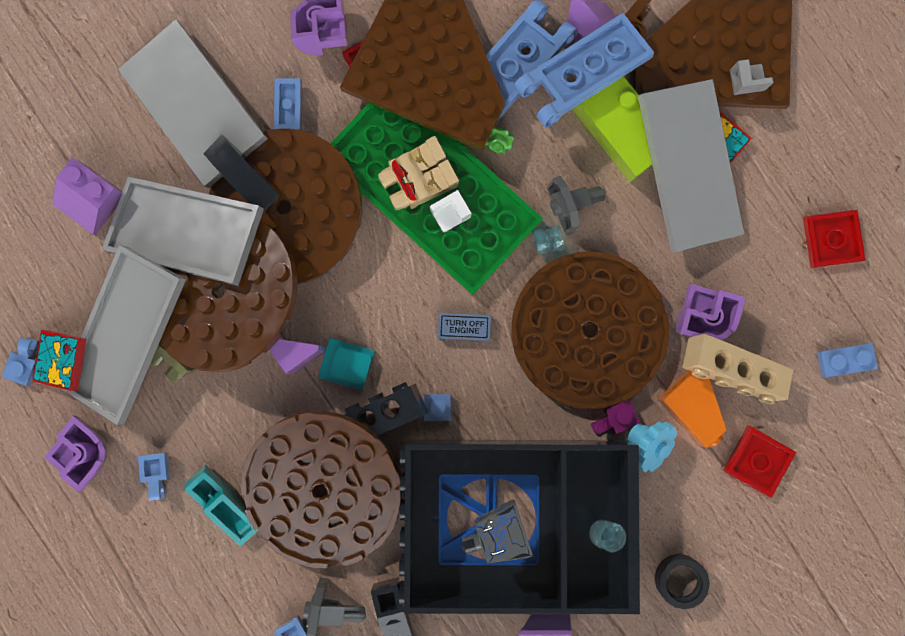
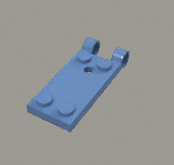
M534 0L486 54L505 101V107L499 119L521 96L514 86L515 82L522 75L531 72L556 56L564 46H568L578 33V29L568 21L561 25L554 36L540 27L537 23L545 17L549 6L541 0ZM528 47L531 49V52L528 55H524L521 53V50Z
M622 13L531 72L522 75L515 82L514 86L520 95L525 98L533 94L542 84L554 100V102L540 109L536 115L541 124L547 128L555 124L565 113L653 58L654 51L624 13ZM569 75H573L576 77V81L568 82L566 78Z

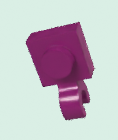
M630 399L605 408L604 411L607 417L590 423L593 432L597 434L612 428L614 434H617L640 424Z

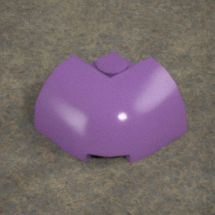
M305 0L296 9L291 10V37L297 49L310 55H324V48L347 46V26L343 0Z
M694 284L688 285L682 310L678 312L677 333L688 337L707 334L719 340L726 339L735 332L739 324L746 297L722 290L715 291Z
M73 416L56 436L59 440L44 458L61 472L59 476L77 492H82L102 469L107 458L106 443L100 434L80 417Z

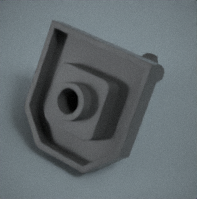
M561 176L553 178L547 186L552 200L550 201L551 210L554 216H558L565 235L572 233L580 226L578 211L591 204L605 200L606 190L600 186L591 189L583 187L570 191Z
M320 577L311 602L306 601L303 618L307 619V636H317L319 626H342L343 622H362L366 618L365 607L361 605H343L337 600L325 599L328 578Z

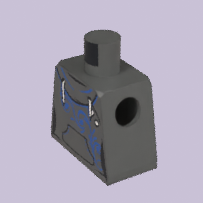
M514 499L476 518L474 523L477 533L462 538L466 554L483 550L487 563L533 556Z

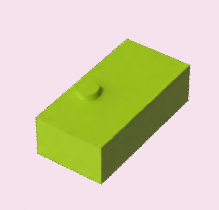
M623 76L572 110L629 183H631L653 165L640 109L639 95Z

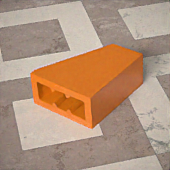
M687 371L657 399L699 446L704 448L710 446L712 448L723 439L721 435L727 430L709 378H698L692 375V371Z

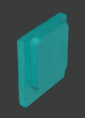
M330 338L318 378L363 391L375 351Z

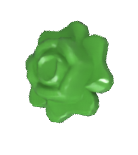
M495 127L486 146H489L491 152L503 154L506 152V149L511 150L513 148L514 136L509 134L508 129Z

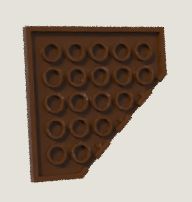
M384 0L340 85L342 92L482 152L505 107L504 98L464 0Z
M690 0L646 40L654 54L653 58L634 69V90L638 95L713 79L717 103L720 107L787 109L790 106L792 0ZM749 59L750 65L762 64L765 78L773 77V84L765 91L734 95L730 69L738 61Z

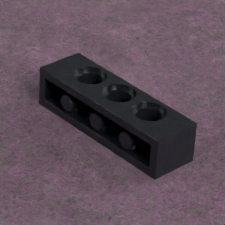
M407 382L393 387V393L386 397L381 392L368 398L370 404L361 407L359 403L345 408L346 414L344 415L364 424L378 436L428 413V410L416 383L408 387ZM391 400L399 404L400 411L398 414L391 412L389 408ZM367 411H371L375 415L376 421L374 424H370L366 420Z

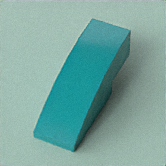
M206 464L185 482L184 490L203 507V513L240 547L258 531L254 530L245 513L246 507Z

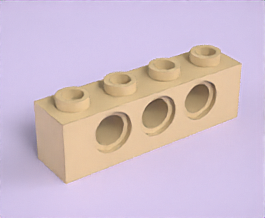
M707 334L689 337L682 368L692 371V375L695 377L710 378L715 380V384L718 386L736 388L737 393L746 396L754 395L759 397V401L762 403L775 404L776 401L788 400L793 369Z

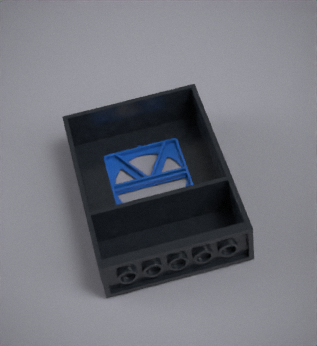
M408 439L405 446L400 448V465H405V472H402L400 476V493H405V499H402L400 503V520H405V526H401L399 547L405 548V553H401L399 561V576H404V580H401V587H399V604H404V614H640L638 444L628 440ZM497 478L507 480L519 486L529 496L535 509V528L528 541L533 556L487 563L486 558L481 559L470 554L467 555L461 549L463 545L462 538L476 534L477 530L474 525L461 534L451 537L447 525V512L451 501L455 500L482 516L497 508ZM486 479V506L462 493L461 489L473 481Z

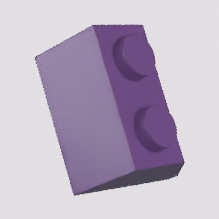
M72 157L56 178L52 204L90 233L96 235L118 206L123 191L89 166Z

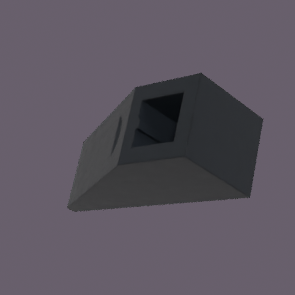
M399 577L374 583L371 589L377 620L383 636H414L409 614H404V604H399V587H401Z

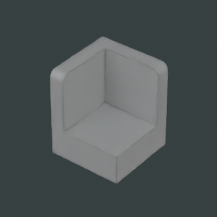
M749 59L738 61L730 69L734 95L765 91L773 84V77H764L762 64L750 65Z

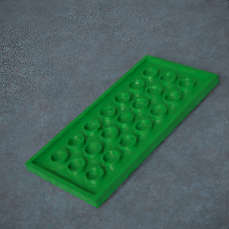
M368 103L330 143L339 150L351 165L359 182L361 194L472 296L543 220L535 210L459 141ZM435 136L446 155V160L449 161L459 180L458 187L413 209L408 206L395 210L389 196L401 189L397 183L384 189L378 174L389 167V161L426 143V140ZM458 190L471 212V218L449 231L443 232L434 218L430 206Z

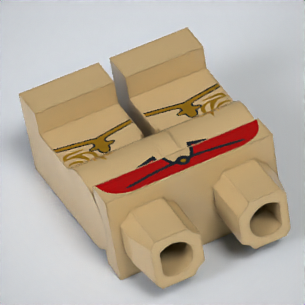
M435 136L426 140V143L389 161V167L378 174L384 189L395 183L401 189L389 196L395 210L408 206L413 209L458 187L459 180L449 161L446 160V155Z

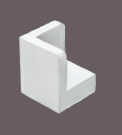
M458 190L430 206V210L443 232H447L471 218V212Z

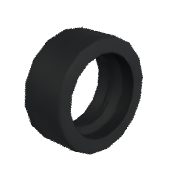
M683 554L670 555L662 560L656 569L654 578L656 589L662 598L673 607L684 610L695 608L708 595L710 586L708 573L692 557ZM683 565L695 572L697 584L692 593L684 597H678L669 591L666 580L672 569Z

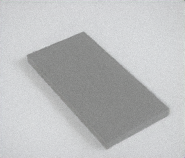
M176 19L118 69L203 186L210 188L223 177L203 154L221 134L246 157L268 139L185 28Z
M713 79L639 95L640 109L671 253L743 235L744 230Z
M128 177L102 250L116 254L119 245L127 246L163 267L238 286L264 209L259 205Z
M119 245L81 338H86L87 340L78 391H64L114 424H125L186 279L131 248Z

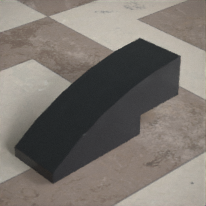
M223 134L203 153L221 175L250 204L259 205L264 209L263 212L280 196L281 192L262 174V171Z

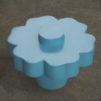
M658 421L651 427L637 424L631 429L628 441L639 445V469L643 472L648 470L653 472L661 466L664 458L670 455L675 445L674 439L677 436L675 426L667 421L664 423Z

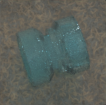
M559 225L551 226L548 230H542L541 228L533 230V240L538 256L546 254L550 250L555 252L564 250V239Z
M599 520L591 526L590 539L599 548L609 552H617L625 545L626 533L619 524L607 520Z

